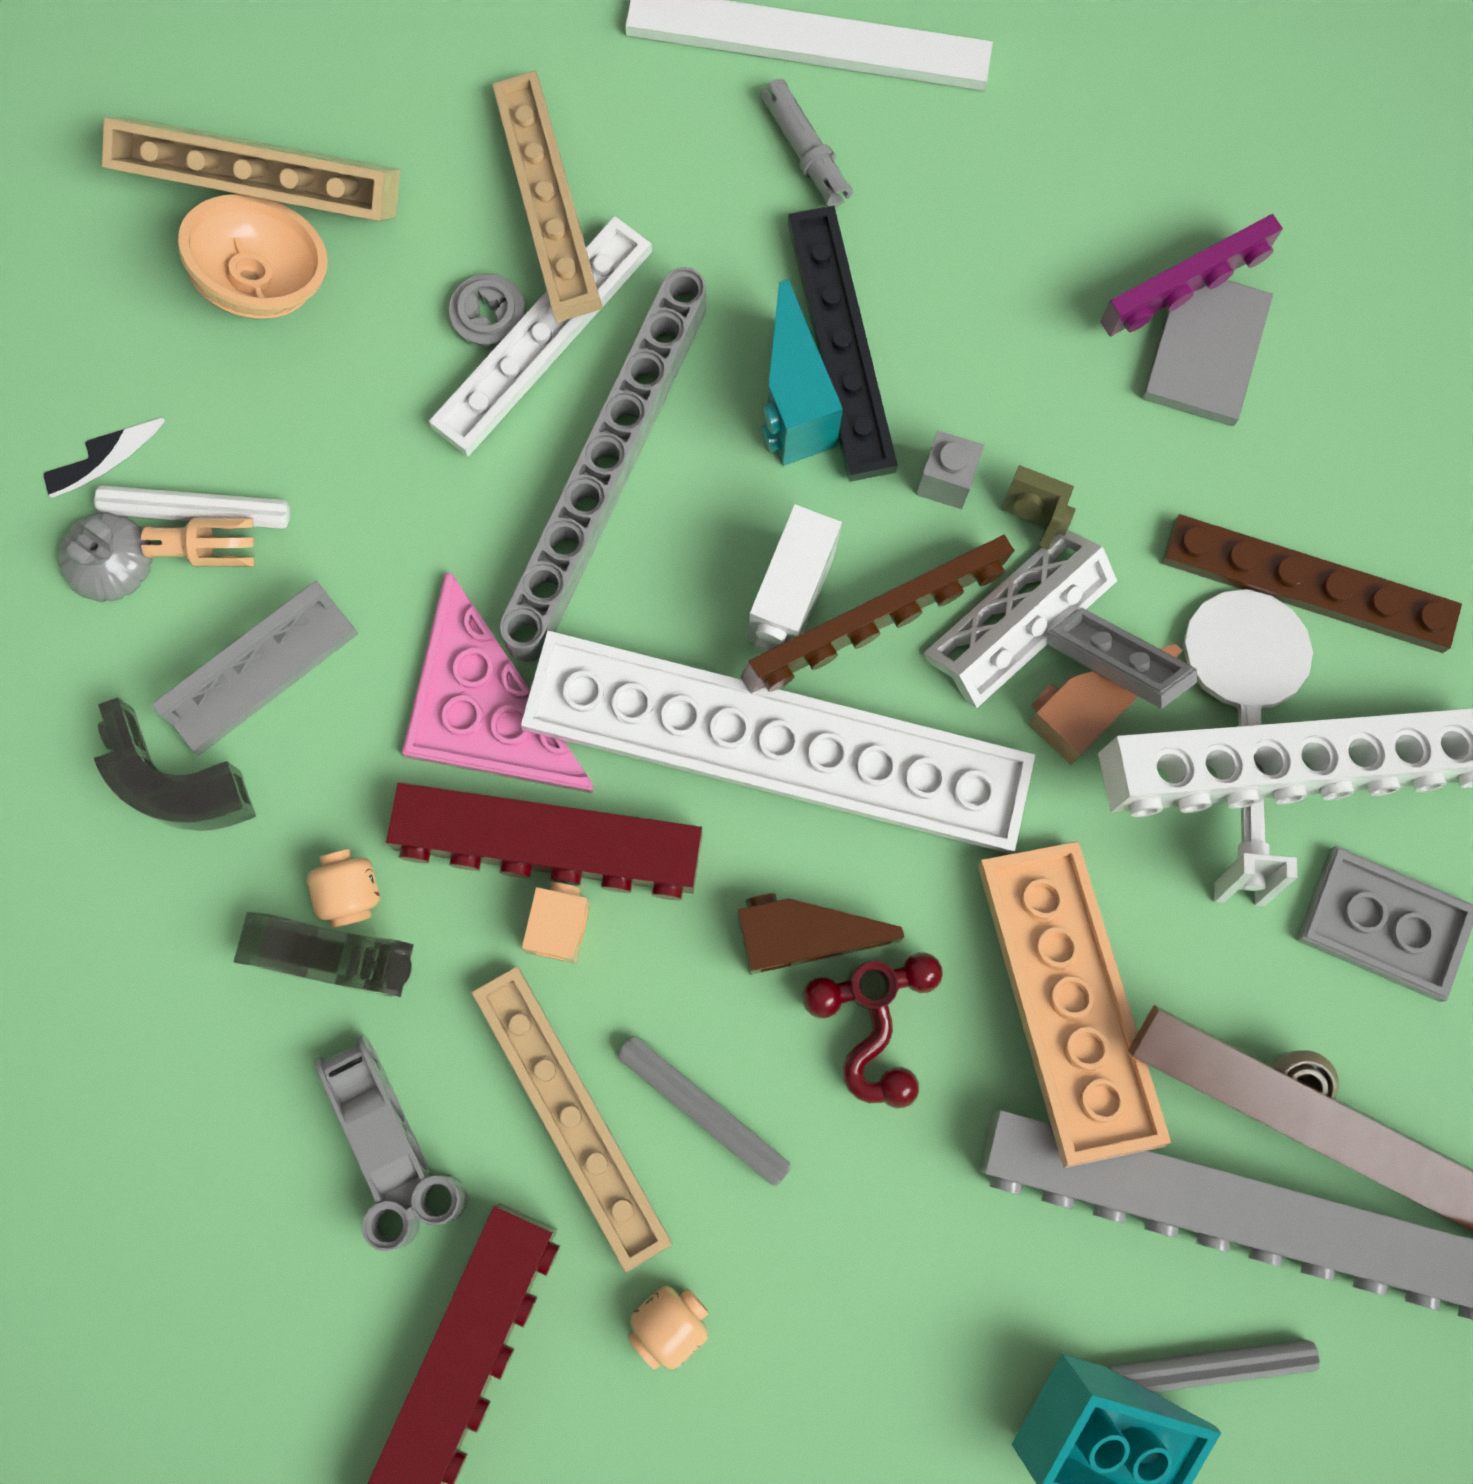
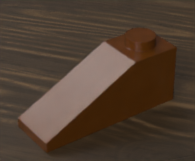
M775 893L747 899V908L738 909L737 915L750 975L899 943L904 938L903 929L900 926L789 898L777 901Z

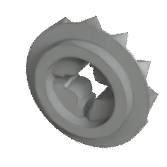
M481 274L465 280L456 288L449 303V317L455 332H458L468 344L471 342L482 344L487 349L491 344L501 342L526 314L524 299L519 289L510 280L495 274ZM478 299H481L491 309L498 307L495 310L496 323L493 324L492 321H488L485 316L477 319L481 315Z

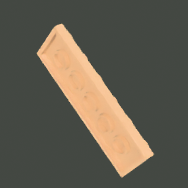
M1079 842L982 859L978 865V870L1063 1168L1167 1146L1171 1143L1148 1065L1132 1057L1128 1052L1137 1035V1029Z

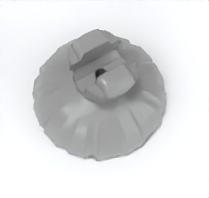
M97 513L86 516L85 519L74 523L70 527L69 532H66L60 541V549L58 550L60 573L70 588L82 597L102 603L105 600L111 602L123 599L124 596L131 595L141 586V582L145 581L150 572L152 558L144 556L141 545H150L151 542L149 540H141L142 530L140 526L126 517L111 513Z

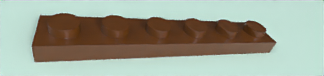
M1181 514L1174 520L1161 563L1242 590L1248 589L1268 594L1283 603L1440 653L1451 649L1462 603Z
M1005 534L748 660L741 678L750 694L766 687L768 692L775 691L792 681L795 677L794 672L808 665L811 670L819 669L838 656L836 651L850 644L855 649L861 648L879 637L881 634L880 629L892 623H895L897 628L903 627L917 619L923 613L922 608L934 602L937 603L938 607L945 606L964 593V587L976 581L980 587L993 582L1005 572L1003 565L1015 550Z

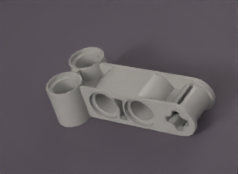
M365 1035L358 1037L357 1044L326 1060L321 1056L316 1058L315 1066L319 1078L376 1201V1204L368 1209L363 1218L362 1232L367 1243L380 1251H390L404 1247L416 1237L420 1221L428 1225H440L454 1221L462 1215L467 1204V1193L464 1185L453 1176L432 1175L381 1062ZM437 1184L447 1187L452 1196L451 1207L444 1215H437L432 1212L427 1201L430 1190ZM389 1209L396 1211L403 1221V1230L395 1240H389L384 1237L379 1226L382 1215Z

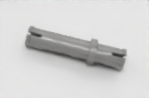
M784 79L771 81L768 83V86L774 95L771 96L764 87L760 93V98L768 107L800 159L799 168L804 176L813 180L827 206L834 205L837 207L842 205L844 201L839 193L842 192L845 198L849 199L853 189L835 164V153L830 146L823 145L790 92Z

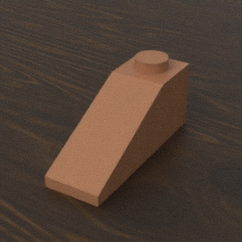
M1176 644L1160 648V650L1175 658L1183 651ZM1090 671L1070 678L1059 690L1053 684L1049 685L1031 704L1037 712L1028 725L1071 765L1138 696L1097 672Z

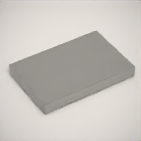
M1227 280L1214 289H1208L1207 286L1193 292L1194 295L1185 304L1175 310L1167 311L1142 399L1234 426L1237 423L1273 294Z
M1335 846L1329 850L1296 940L1438 1002H1443L1448 999L1473 928V904Z

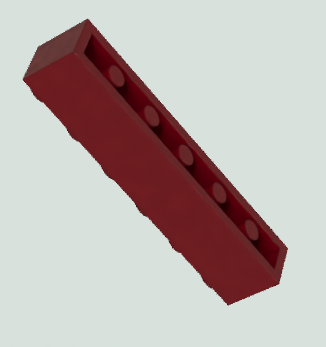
M397 782L386 843L395 851H400L399 859L410 862L429 863L430 856L450 858L449 866L464 870L479 871L481 863L501 866L500 873L512 877L530 878L532 870L551 873L550 881L578 886L581 885V879L586 878L602 881L601 888L609 891L631 893L632 885L652 888L651 895L654 897L682 900L683 893L694 894L703 832L701 826Z
M501 1203L493 1206L367 1484H455L468 1456L467 1453L459 1450L468 1429L476 1433L478 1432L490 1407L491 1400L484 1398L483 1395L491 1377L501 1380L515 1348L506 1345L515 1324L523 1328L525 1327L538 1297L529 1293L537 1274L540 1273L547 1276L558 1254L560 1245L552 1242L557 1229Z

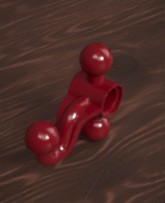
M917 952L909 956L904 962L903 967L892 969L887 964L879 961L866 962L857 966L850 973L848 981L836 983L827 977H817L805 986L802 993V1003L806 1011L814 1017L829 1018L840 1010L843 1003L854 1001L861 1007L868 1008L872 1022V1032L848 1053L843 1064V1080L848 1091L858 1100L869 1104L885 1102L888 1106L897 1109L906 1108L917 1099L920 1091L919 1081L910 1069L902 1066L892 1067L884 1072L879 1082H869L863 1075V1069L890 1042L893 1034V1025L888 1005L896 997L898 989L909 987L912 991L918 993H929L935 990L941 983L943 969L939 960L934 955L926 952ZM869 970L879 972L883 976L886 985L884 994L874 1001L862 995L859 987L861 976Z

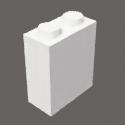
M794 504L750 611L748 641L755 644L754 648L758 652L763 654L804 633L836 554L842 525L841 521Z

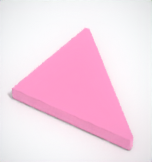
M445 573L402 755L405 758L592 793L594 788L592 781L586 775L564 740L522 730L521 722L531 690L509 660L474 605H472L453 574Z

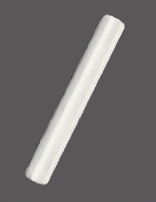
M105 485L97 487L94 498V506L101 514L111 513L118 516L190 521L194 517H252L253 526L281 529L286 528L290 521V506L285 500Z

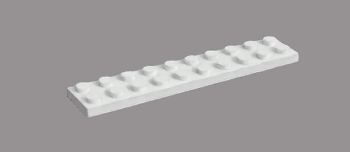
M547 631L521 722V728L524 731L1012 854L1016 848L1035 754L780 689L768 692L766 687L750 694L744 681L737 678L552 631Z

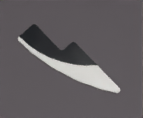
M158 418L86 441L89 454L88 459L44 473L43 476L49 496L53 498L72 491L114 468L147 442L165 423L164 418Z

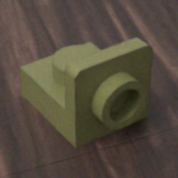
M1019 465L1001 510L1045 526L1039 546L1048 549L1055 534L1058 533L1065 536L1076 508L1068 506V502L1074 486Z

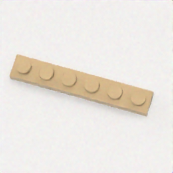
M537 71L493 83L492 86L556 322L603 309Z
M516 966L471 992L625 1273L671 1246L673 1243L520 968Z

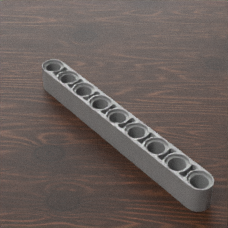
M676 268L669 272L663 280L502 616L500 623L502 639L509 653L517 660L529 662L540 658L547 631L556 632L701 325L706 311V287L701 274L692 268ZM680 294H689L695 297L689 302H679L674 299ZM661 334H671L676 337L670 343H660L655 340ZM643 374H650L657 378L653 383L646 385L635 381L637 377ZM622 415H632L638 419L631 426L624 427L615 423L617 418ZM604 456H612L619 460L616 465L607 469L594 465L598 459ZM582 498H594L599 502L590 511L584 512L574 508L575 504ZM563 540H573L578 543L576 550L570 554L562 555L554 551L555 546ZM550 582L558 586L555 594L549 598L542 599L533 595L536 587L542 583ZM530 625L538 629L535 637L529 642L520 643L512 639L514 632L521 626Z

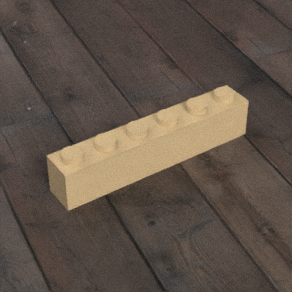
M104 117L103 168L375 221L396 218L401 169L133 117Z

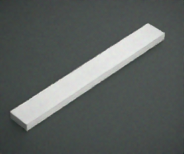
M631 0L625 25L626 36L985 91L993 45V41L727 0Z

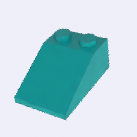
M788 279L779 282L768 400L767 405L762 406L766 424L761 425L767 449L770 453L777 451L783 466L835 448L837 446L843 412L842 405Z
M1062 1354L1011 1445L1036 1484H1192L1221 1432L1215 1425L1105 1366Z

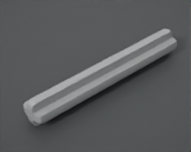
M632 1036L621 1047L617 1055L619 1060L771 1185L777 1186L790 1171L791 1164L639 1038Z
M1304 1339L1109 1365L1107 1368L1155 1393L1312 1372L1319 1369L1320 1360L1315 1343Z

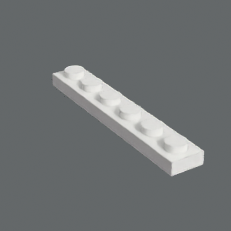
M616 216L586 247L602 307L652 253L651 243ZM546 291L429 420L431 428L469 457L600 310L557 323Z

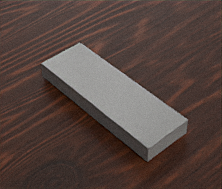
M1084 608L1079 609L1047 632L1049 646L1160 709L1167 706L1197 683L1196 668Z

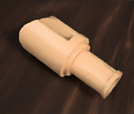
M194 517L190 519L185 527L146 526L142 530L141 540H161L162 544L141 545V549L146 558L186 557L195 567H254L255 557L212 556L213 548L254 547V537H213L211 529L253 527V518Z

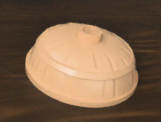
M242 194L221 195L196 205L187 213L180 225L178 251L192 283L211 303L231 314L252 319H269L286 315L302 306L307 299L318 291L324 281L328 259L326 248L320 235L304 217L279 202Z

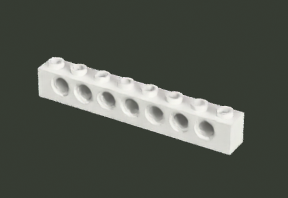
M1473 708L1116 736L1098 753L1110 812L1130 811L1132 817L1150 816L1161 812L1163 808L1178 806L1180 812L1192 813L1211 807L1213 803L1227 802L1228 808L1238 809L1255 805L1260 802V799L1275 798L1276 804L1284 805L1302 801L1307 798V795L1321 794L1323 800L1329 801L1342 799L1354 794V791L1368 790L1369 796H1383L1397 792L1401 787L1414 786L1415 792H1429L1446 786L1447 783L1459 782L1460 788L1466 789L1473 788ZM1302 758L1309 764L1310 768L1305 765ZM1255 762H1257L1262 767L1264 773L1258 770V768L1255 765ZM1206 765L1213 768V770L1217 774V778H1215L1209 773ZM1157 768L1163 770L1168 775L1170 783L1160 777Z

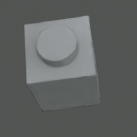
M937 430L916 495L962 509L970 491L984 445Z

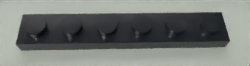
M835 206L788 214V227L816 345L843 408L838 438L848 480L851 482L896 473L898 464Z

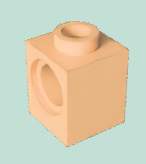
M551 882L550 890L536 887L522 949L525 952L577 964L591 905L587 898L580 897L581 888L558 882Z

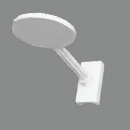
M1248 589L1225 591L1203 602L1189 620L1183 642L1186 663L1197 669L1198 684L1204 691L1223 704L1235 706L1238 709L1239 726L1262 725L1261 709L1273 708L1293 697L1310 674L1313 649L1307 628L1293 609L1268 594ZM1255 762V765L1258 768V770L1263 773L1262 767L1257 762ZM1260 799V802L1255 805L1241 808L1242 843L1238 844V859L1214 882V902L1225 903L1238 890L1254 891L1255 906H1266L1298 878L1297 857L1270 855V845L1265 843L1264 799Z

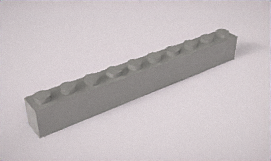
M1001 1110L992 1111L978 1173L992 1176L990 1187L1021 1195L1022 1187L1026 1185L1043 1190L1041 1201L1069 1209H1073L1075 1199L1094 1204V1216L1125 1223L1126 1213L1146 1219L1145 1230L1174 1238L1177 1237L1178 1228L1198 1233L1196 1244L1225 1252H1229L1231 1242L1250 1247L1248 1256L1250 1259L1281 1267L1283 1257L1302 1262L1301 1273L1334 1281L1335 1271L1354 1276L1352 1287L1386 1296L1388 1286L1407 1291L1406 1302L1439 1310L1440 1301H1446L1459 1305L1457 1316L1473 1320L1472 1239L1151 1151H1142L1063 1168L1051 1124Z

